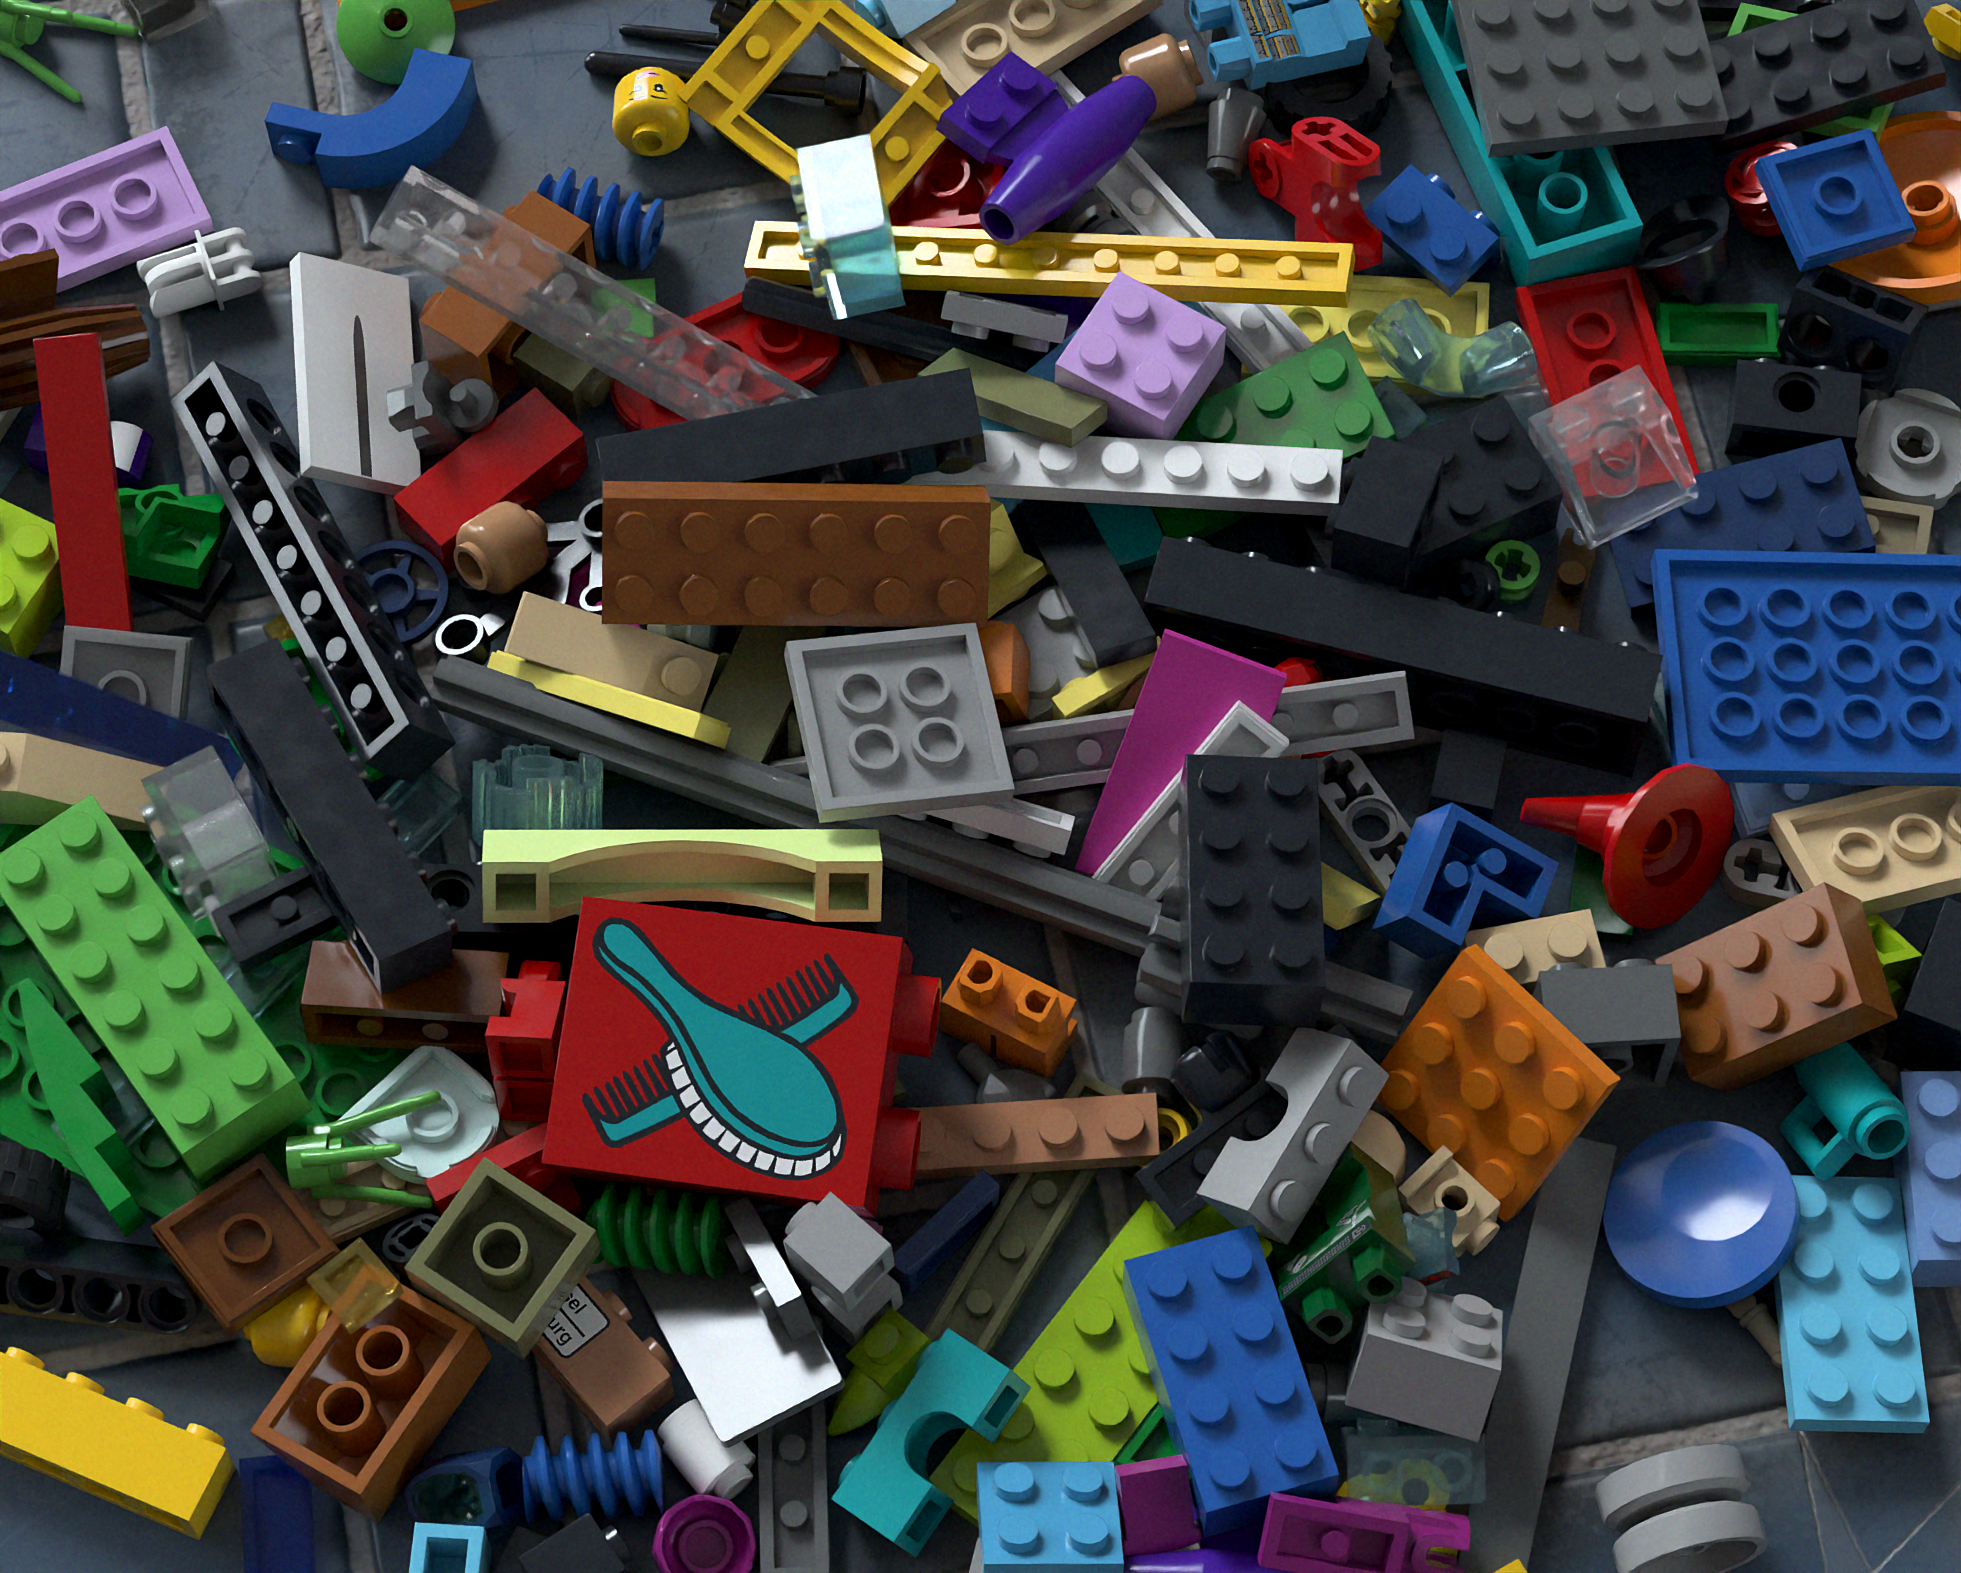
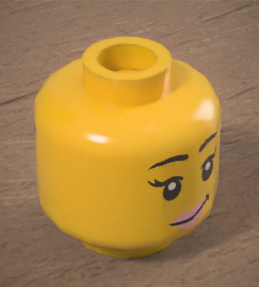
M659 67L641 68L624 76L616 86L614 94L612 128L617 141L627 150L643 156L666 155L680 148L688 137L690 108L677 94L686 84L677 75Z

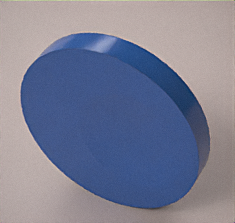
M1696 1121L1678 1124L1652 1135L1625 1157L1608 1186L1603 1210V1223L1608 1244L1619 1267L1625 1276L1642 1292L1672 1306L1692 1309L1714 1308L1748 1297L1766 1285L1780 1271L1789 1258L1797 1240L1800 1226V1203L1795 1184L1785 1162L1777 1151L1764 1139L1747 1129L1733 1124L1717 1121Z

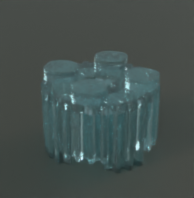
M520 744V746L507 745V748L502 749V760H495V763L487 762V759L473 761L472 837L473 841L478 842L479 846H483L484 830H602L603 763L601 758H597V755L580 753L579 761H567V758L559 759L550 756L549 746Z

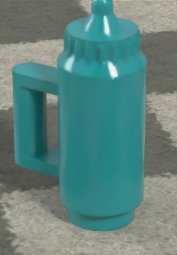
M1845 1041L1793 1064L1798 1083L1807 1096L1782 1121L1780 1133L1818 1179L1827 1180L1833 1177L1855 1153L1872 1159H1886L1898 1153L1905 1146L1911 1130L1907 1109L1849 1042ZM1824 1115L1838 1131L1826 1146L1812 1130Z

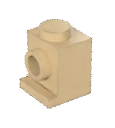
M1443 1145L1398 1188L1397 1193L1404 1223L1444 1260L1452 1265L1466 1250L1472 1256H1475L1494 1238L1500 1229L1496 1220L1501 1203L1452 1159L1453 1153ZM1449 1195L1463 1209L1458 1211L1449 1210L1444 1206L1442 1200Z

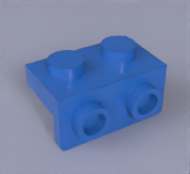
M1410 164L1364 212L1370 222L1381 230L1384 243L1446 295L1451 297L1484 263L1493 269L1501 261L1500 233L1495 224L1485 214L1478 210H1473L1469 213L1457 203L1454 192L1440 177L1433 173L1426 177Z

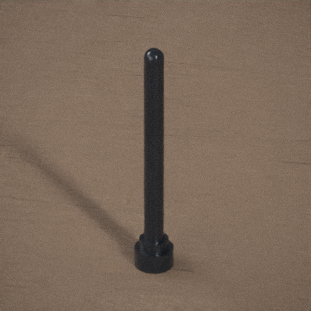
M591 51L584 58L585 69L594 75L623 78L641 68L659 67L677 75L685 84L704 64V62L603 51ZM842 65L839 71L829 70L827 76L781 71L763 93L822 99L825 106L835 107L836 113L861 116L866 97L867 72L866 68Z

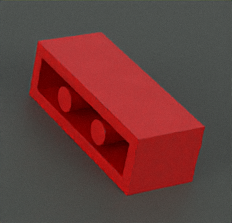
M534 387L494 418L485 428L476 432L393 497L399 527L417 545L427 549L439 560L446 575L450 574L457 568L454 561L456 536L465 522L492 505L504 501L520 505L525 510L535 512L537 505L557 489L564 490L579 479L584 468L588 465L584 434Z

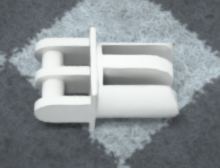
M230 228L201 237L198 229L194 231L198 243L137 261L136 267L139 276L146 282L151 297L150 308L153 316L157 319L217 300L220 311L225 310L224 301L252 293L259 289L263 280L260 273L251 268L255 263V258L250 250L244 248L247 236L243 229Z

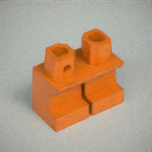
M972 948L941 1000L939 1030L966 1044L976 1042L988 1055H991L996 1047V1059L1012 1067L1033 1070L1051 1080L1078 1033V1021L1071 1018L1077 1000Z

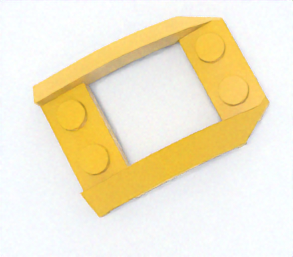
M758 0L677 94L691 110L735 146L812 200L828 208L883 215L889 210L949 140L938 132L936 127L940 115L953 104L944 84L941 69L933 62L929 64L870 25L840 0ZM815 32L861 68H866L868 73L903 95L834 176L800 155L746 114V111Z

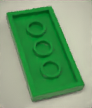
M1342 331L1197 403L1172 441L1343 450V464L1351 461L1352 457L1359 458L1364 455L1372 435L1392 441H1398L1345 331ZM1153 506L1166 536L1176 539L1184 537L1203 539L1256 513Z

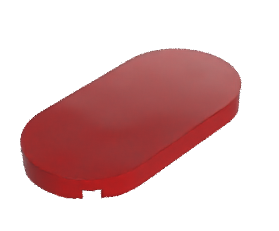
M806 287V290L819 293L813 289ZM742 292L667 325L657 332L645 335L630 344L617 360L618 366L613 373L614 382L610 387L614 413L628 432L702 419L707 414L718 416L783 403L816 387L831 374L841 353V337L745 311L742 308Z

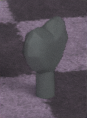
M976 1042L966 1045L957 1055L956 1059L980 1084L976 1104L1057 1099V1090L1048 1077L1021 1067L999 1068Z

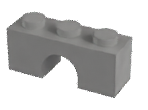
M1297 1027L1265 1080L1288 1101L1285 1116L1280 1124L1262 1139L1249 1142L1230 1137L1198 1189L1197 1194L1235 1227L1243 1228L1254 1224L1257 1235L1288 1245L1390 1075L1352 1040L1312 1028Z
M831 1191L818 1205L814 1202H809L793 1216L786 1227L785 1233L788 1236L783 1242L794 1281L804 1298L806 1306L817 1316H822L824 1322L854 1347L891 1307L897 1311L903 1304L899 1284L887 1274L895 1265L891 1244Z

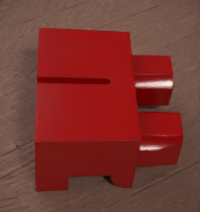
M526 960L521 964L518 979L500 978L506 1017L490 1016L485 1038L492 1076H494L493 1082L500 1120L548 1122L568 991L566 981H563L561 964L550 961Z

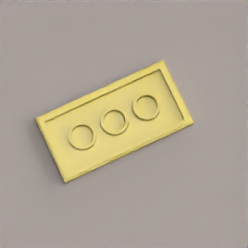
M1353 274L1348 308L1278 305L1314 345L1345 331L1374 392L1468 398L1485 397L1490 283L1466 281L1449 297L1429 279ZM1241 363L1240 382L1253 376L1243 363Z

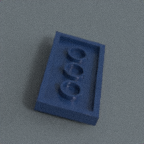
M1841 438L1598 500L1599 512L1631 618L1655 612L1650 563L1655 549L1875 553L1876 544Z

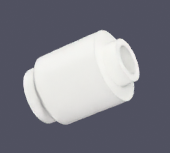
M693 1399L680 1406L659 1427L657 1434L664 1441L662 1451L698 1495H709L730 1500L742 1492L752 1481L753 1474L749 1470L756 1460L755 1455L743 1441L729 1448L723 1447L698 1399Z

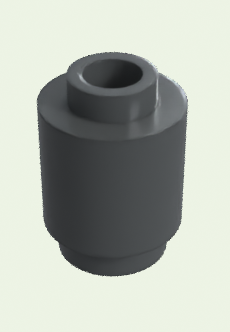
M1164 1007L1138 1009L1132 1013L1131 1024L1127 1025L1124 1029L1121 1090L1127 1095L1156 1093L1158 1108H1169L1173 1105V1101L1183 1097L1171 1082V1072L1180 1057L1189 1050L1190 1034L1188 1029L1183 1026L1182 1017L1176 1015L1172 1009Z

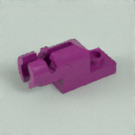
M1271 1492L1257 1560L1260 1567L1294 1573H1464V1569L1457 1566V1558L1454 1554L1428 1549L1431 1547H1444L1469 1551L1470 1521L1467 1516L1436 1510L1424 1511L1416 1507L1390 1502L1376 1503L1331 1495L1329 1502Z

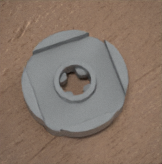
M1917 388L1895 391L1892 398L1883 399L1877 404V399L1864 408L1859 416L1858 435L1851 456L1854 466L1853 476L1855 483L1861 489L1872 492L1880 499L1934 506V510L1941 509L1947 504L1950 497L1961 490V410L1948 398L1932 391ZM1910 438L1917 439L1922 442L1921 451L1929 455L1918 458L1909 457L1899 449L1898 444L1907 445Z

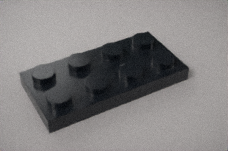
M1845 0L1710 42L1709 47L1729 121L1724 134L1707 135L1706 139L1715 158L1946 86V71L1915 0Z

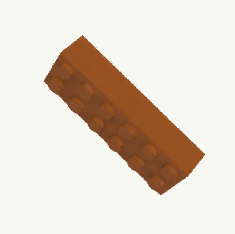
M603 481L602 624L936 627L976 623L977 628H987L991 501L986 486Z

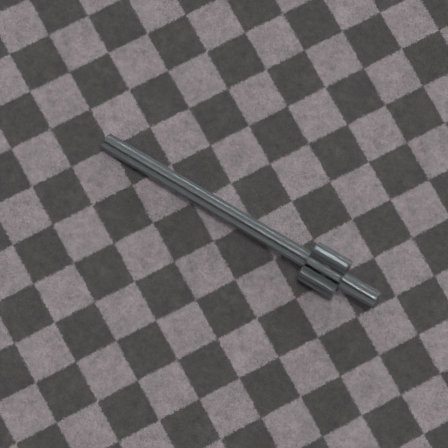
M451 654L448 655L446 660L441 658L433 673L434 684L429 694L440 712L776 830L878 829L883 860L882 867L901 874H908V876L1140 957L1141 960L1136 976L1138 982L1134 990L1136 999L1140 1003L1151 1007L1172 1009L1176 1015L1182 1017L1179 870L1176 876L1171 879L1165 891L1163 903L989 842L965 836L926 820H913L896 814L819 823L811 780L694 739L536 689L531 682ZM1325 960L1326 989L1318 1020L1333 1026L1341 1021L1350 1032L1394 1046L1402 1031L1414 991ZM1202 1024L1219 1031L1224 1029L1233 1031L1236 1037L1247 1041H1255L1259 1037L1261 1030L1265 1028V1026Z

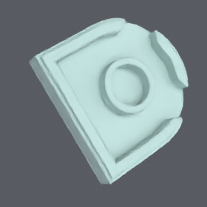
M421 1046L339 1120L413 1096L416 1097L432 1091H438L442 1098L437 1104L343 1134L356 1146L398 1143L402 1148L400 1155L378 1158L375 1161L400 1179L426 1185L425 1180L495 1147L500 1134V1114L494 1090L479 1072L451 1050L444 1047Z

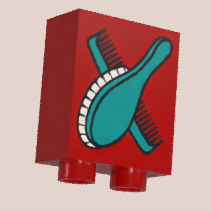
M583 896L541 1163L565 1177L602 1182L618 1181L620 1184L631 1186L634 1184H644L646 1188L653 1189L669 1187L671 1191L676 1192L694 1190L696 1194L709 1196L710 1193H720L722 1198L735 1200L748 1196L751 1202L802 1208L809 1202H814L818 1205L831 1191L858 1216L876 1219L880 1187L911 1191L914 1185L921 1146L923 1114L921 1110L892 1107L899 1054L930 1058L932 1055L940 1012L941 978L911 974L913 955L903 937Z

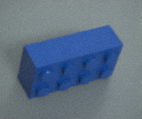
M1254 1224L1125 1260L1123 1267V1294L1176 1455L1182 1454L1188 1466L1191 1502L1198 1523L1201 1525L1203 1538L1264 1521L1271 1492L1329 1502L1330 1496L1336 1494L1339 1472Z

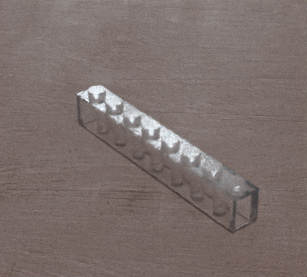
M413 165L409 167L394 188L368 237L369 241L689 421L705 418L707 414L718 416L818 396Z

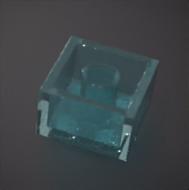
M865 134L797 149L800 174L790 176V183L797 213L807 211V215L801 216V222H797L804 258L816 257V261L808 262L815 297L827 296L833 320L904 306L905 299L890 213L870 135Z

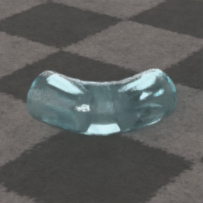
M1405 298L1393 303L1379 313L1370 323L1367 330V338L1381 357L1405 380L1440 396L1477 398L1509 389L1533 377L1537 372V361L1531 342L1524 331L1511 321L1503 322L1479 335L1456 337L1438 328L1415 299Z

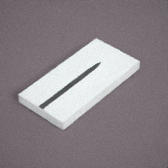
M299 252L290 261L301 476L395 496L421 476L420 452L413 440L412 429L398 432L389 423L386 392L388 390L412 384L411 365L414 364L408 278Z

